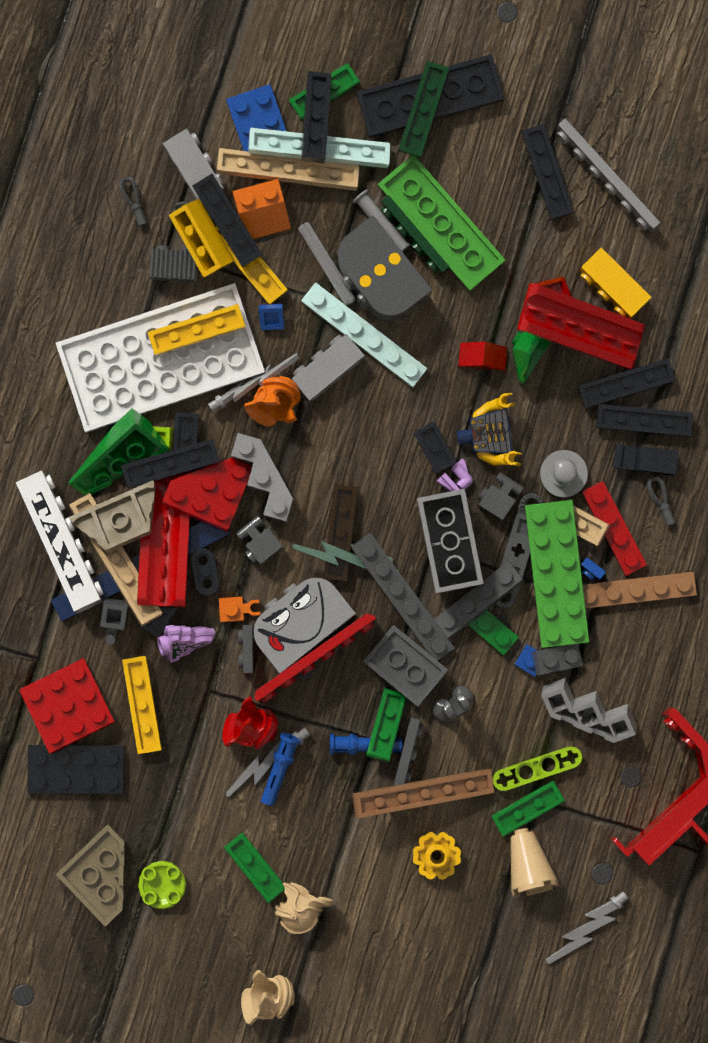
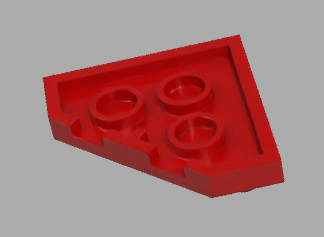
M229 458L220 463L173 479L168 485L161 504L227 532L253 466L237 459Z

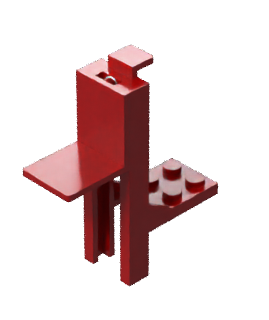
M668 708L662 714L666 718L663 722L671 731H678L682 735L680 741L688 749L695 750L700 777L641 831L626 848L616 837L611 839L626 857L634 852L647 865L653 863L689 828L708 848V836L692 819L708 804V743L676 708Z

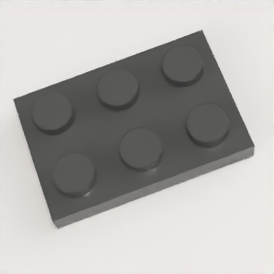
M394 625L363 661L418 708L449 672L446 667Z

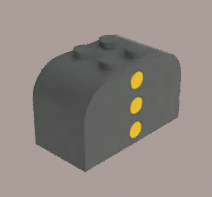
M374 215L341 241L338 248V267L343 276L342 282L350 292L354 290L357 294V302L364 311L368 309L377 319L392 323L404 319L431 298L432 289Z

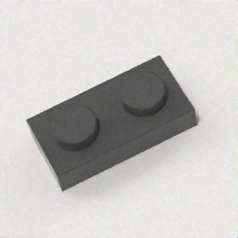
M243 625V630H238V644L243 645V654L238 656L239 669L243 668V673H254L253 625Z
M579 644L564 645L532 652L536 675L583 666Z

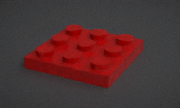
M84 658L19 689L50 755L115 723Z

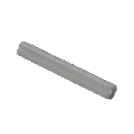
M308 222L302 224L298 230L344 305L352 304L356 298L342 282V275Z

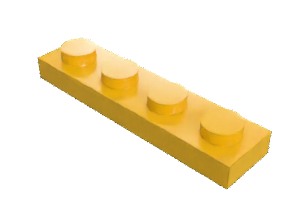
M216 227L234 259V264L268 304H273L288 291L261 257L241 267Z
M239 304L149 331L148 336L154 355L157 356L246 327Z
M147 656L123 659L137 753L160 751L162 747Z

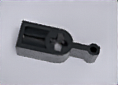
M616 444L613 468L674 476L676 475L678 451Z

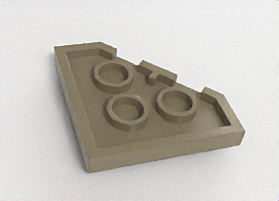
M107 824L55 874L105 927L123 910L125 840Z

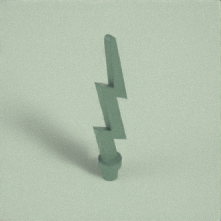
M323 541L320 542L325 552L296 544L292 545L294 550L339 566L335 558L337 557L367 570L355 552L354 554Z

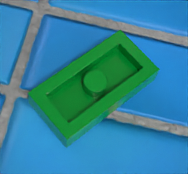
M488 610L468 625L502 655L519 638Z

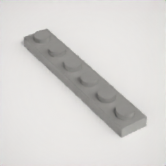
M566 119L561 121L556 129L559 139L564 144L569 143L574 149L573 154L581 162L584 160L590 166L588 168L590 173L597 179L600 177L605 183L604 187L612 196L616 195L621 200L620 205L627 213H633L637 218L636 223L644 231L648 230L650 233L654 231L660 224L658 219Z

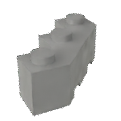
M237 433L231 457L253 464L247 486L248 488L269 494L263 514L264 517L287 523L294 500L260 439Z
M566 678L543 686L541 696L550 717L559 721L569 722L576 728L591 734L592 732L604 737L605 740L613 743L636 735L637 723L628 704L605 711L597 691L574 699Z

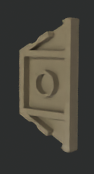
M152 480L70 516L69 520L107 553L152 534L156 485Z

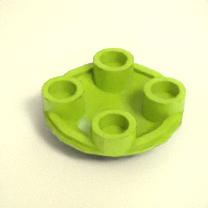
M159 861L143 869L138 887L145 904L153 908L166 909L180 902L185 893L186 882L184 874L179 867L171 862Z

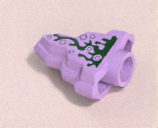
M174 625L165 626L164 636L157 637L160 654L162 656L166 655L167 660L171 663L178 661L180 657L190 654L194 649L210 644L215 638V630L205 626L192 628Z

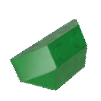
M518 331L511 342L514 345L512 356L518 384L523 386L550 345V341Z

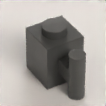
M500 472L495 480L502 484L501 489L499 490L493 485L490 486L489 490L484 487L477 499L481 501L478 505L479 508L502 522L516 501L508 496L509 492L513 491L519 495L524 487Z
M257 516L236 534L241 541L248 535L253 539L245 545L248 548L246 555L254 564L258 561L262 565L283 549V546L269 528L261 534L259 533L257 528L264 522Z
M104 598L100 627L107 628L106 643L109 645L115 642L116 630H124L128 607L126 601Z

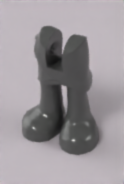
M458 686L453 690L452 699L449 701L443 698L436 699L432 704L434 717L443 722H453L460 715L467 714L473 706L474 696L472 691L466 686Z

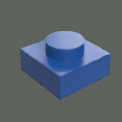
M283 304L259 305L261 330L285 328Z
M587 557L580 564V567L583 569L581 573L591 581L594 578L600 580L606 572Z
M526 644L514 665L535 677L536 671L532 652L538 650Z

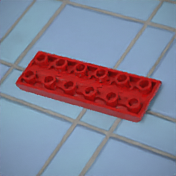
M529 283L517 330L631 370L635 366L645 324L547 287Z
M193 470L154 481L156 492L152 534L140 538L138 606L186 607L190 516L164 506L161 502L170 481L192 473Z
M365 614L256 690L255 700L257 702L260 700L264 703L276 695L274 691L282 686L285 689L296 682L294 677L302 672L303 675H306L316 668L313 663L320 658L324 662L335 654L333 649L340 644L344 648L355 640L353 635L359 631L364 634L375 626L373 624V621L376 620L375 616Z

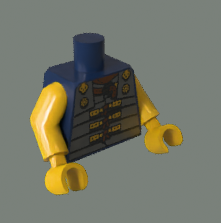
M504 393L499 398L486 402L473 413V418L469 420L470 429L456 431L458 445L472 443L473 454H477L479 459L493 466L521 465L519 462H514L515 456L522 454L512 451L508 411L506 408L513 407L516 404L515 402L507 403V397L513 395L512 393Z

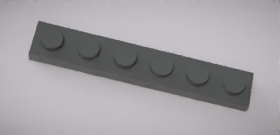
M369 533L352 545L353 551L426 651L438 661L453 650L454 647L373 535Z

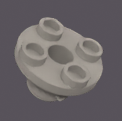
M569 450L555 451L541 465L540 479L542 485L553 496L571 497L580 492L587 481V466L584 460L575 452Z

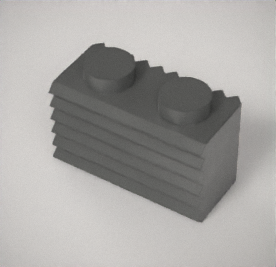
M164 245L157 246V249H151L150 280L198 283L199 268L187 247H181L180 251L171 250L170 246Z

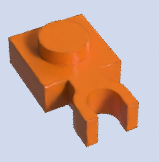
M243 597L219 598L220 622L244 621L245 613H249L252 616H260V612L251 611V605L260 603V600H251L249 603L243 604Z

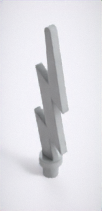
M295 353L273 369L271 365L267 366L264 369L265 373L254 376L247 383L244 380L239 382L221 397L217 395L215 400L208 404L211 411L214 412L219 408H225V404L232 398L236 402L258 384L260 387L263 386V380L275 377L299 359L298 354Z
M304 727L298 733L295 731L292 735L300 738V745L305 743L304 740L311 734ZM281 738L260 765L258 755L226 792L227 797L231 796L253 773L254 784H257L275 761L273 754L278 750Z
M622 891L618 896L610 898L611 901L586 913L585 916L595 919L563 935L562 938L572 941L546 959L547 964L556 961L593 940L585 935L615 920L616 918L606 914L618 908L621 909L623 907L622 904L629 899L628 896Z

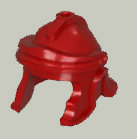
M248 697L243 701L242 709L238 713H231L227 716L222 734L225 747L237 743L240 746L259 749L266 743L273 742L277 735L278 719L270 709L262 710L256 708L252 697Z

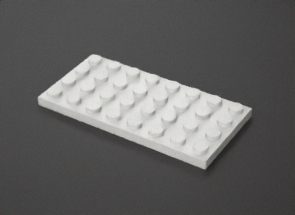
M235 283L56 342L85 433L115 424L132 408L138 413L144 414L265 373ZM239 304L246 328L157 356L154 355L148 336L149 331Z

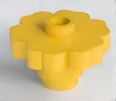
M428 832L426 835L419 838L420 845L413 848V862L419 865V873L430 880L435 878L436 875L442 880L453 875L455 872L454 866L461 862V850L459 847L454 846L455 839L445 832H440L437 836L433 832ZM439 851L441 853L440 859H433L432 853Z

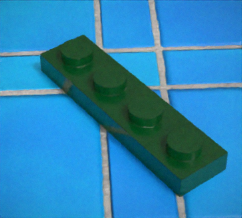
M430 61L426 62L398 152L418 158L422 157L449 67Z
M387 195L381 200V206L383 207L381 211L388 220L393 219L398 225L396 229L403 238L408 237L412 241L411 247L419 256L423 254L428 260L426 264L434 274L438 272L440 276L444 275L449 270V265L394 200Z

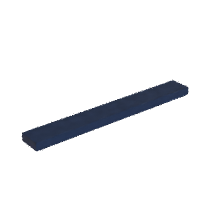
M204 522L190 527L188 556L196 550L205 548L230 535L229 529L225 532ZM140 554L130 559L138 573ZM108 571L93 578L94 582L99 581L103 589L102 600L120 592ZM66 593L51 600L62 622L77 614L74 612Z

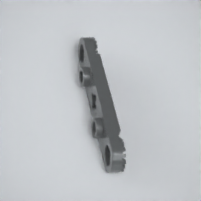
M534 493L526 494L520 500L501 566H503L506 562H511L522 578L530 554L525 501L527 499H535L538 504L543 503L541 497ZM520 544L522 545L521 549L525 550L524 554L515 557V553L511 551V548ZM520 585L510 592L511 599L509 602L502 603L498 601L495 604L500 608L512 606L516 600Z

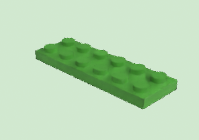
M410 156L378 183L379 189L386 196L389 195L445 260L449 265V269L469 292L505 262L503 256L415 156Z
M573 501L525 505L541 648L588 643L589 636Z

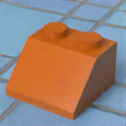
M278 179L232 191L239 217L253 240L291 230Z

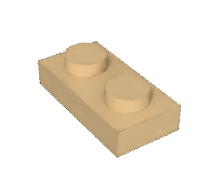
M573 505L576 534L600 546L610 524Z

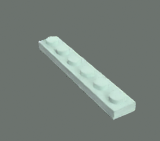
M250 128L248 153L301 159L303 133ZM327 136L325 162L388 168L390 143Z
M316 282L301 300L309 309L343 335L347 334L357 346L412 388L426 372L427 368Z

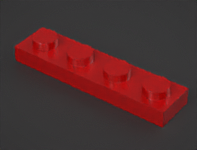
M601 481L582 491L581 493L593 516L610 524L604 537L624 575L627 576L646 566L647 564L604 482Z

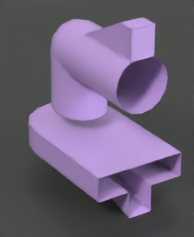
M462 458L451 468L460 479L456 484L446 473L436 481L451 492L468 488L473 483V478L468 473L465 460Z

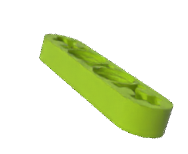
M569 746L505 767L494 773L493 785L498 790L506 791L575 768L581 763L582 754L576 747ZM569 750L577 754V757L574 759L575 763L571 764L570 761L562 762L564 767L559 768L560 765L555 756L556 754L560 753V758L566 757ZM545 758H552L555 762V768L550 772L542 768V761ZM524 765L530 766L533 773L529 779H522L519 775V770ZM515 768V776L519 781L518 783L514 784V779L507 781V786L505 787L502 784H497L496 780L500 778L499 774L503 773L504 776L512 775L510 770Z

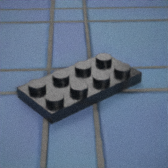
M28 745L27 793L124 794L125 746L69 745L50 755L45 745Z

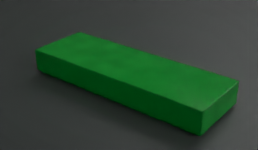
M348 63L330 73L329 103L360 85L359 79ZM306 89L289 99L290 105L301 121L304 120Z
M384 688L366 757L389 763L406 697L402 693Z
M552 780L491 815L504 837L565 802Z
M243 832L224 846V849L268 904L285 891L282 880Z

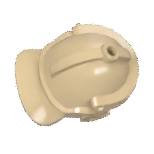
M284 882V893L288 899L286 903L280 902V906H275V916L281 918L280 923L288 932L294 935L307 933L318 923V916L323 911L322 908L333 906V900L327 897L316 898L310 895L305 887L293 882L290 884Z
M260 970L254 973L251 988L245 989L241 997L242 1012L248 1025H252L257 1019L282 1018L295 1001L293 985L286 977L277 975L274 978H267Z

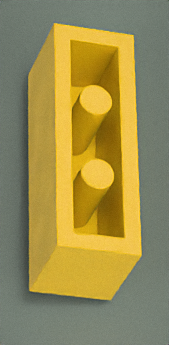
M200 199L185 204L169 214L203 277L217 272L234 261Z
M602 248L579 270L581 279L589 286L592 284L598 290L597 294L603 301H610L615 306L614 311L616 314L631 319L651 299V296Z

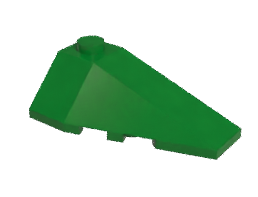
M132 408L115 423L70 479L69 485L84 496L89 493L93 494L110 486L112 481L124 476L121 465L166 453L169 447L150 421Z

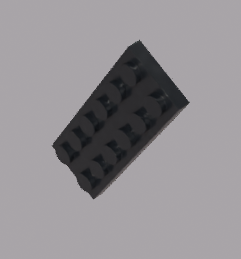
M492 54L447 66L449 67V72L433 120L504 101V94ZM422 74L356 92L369 138L406 128Z

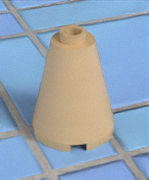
M528 828L514 831L515 835L511 836L512 896L520 897L519 892L525 891L527 896L552 890V885L558 887V879L533 831L529 832Z

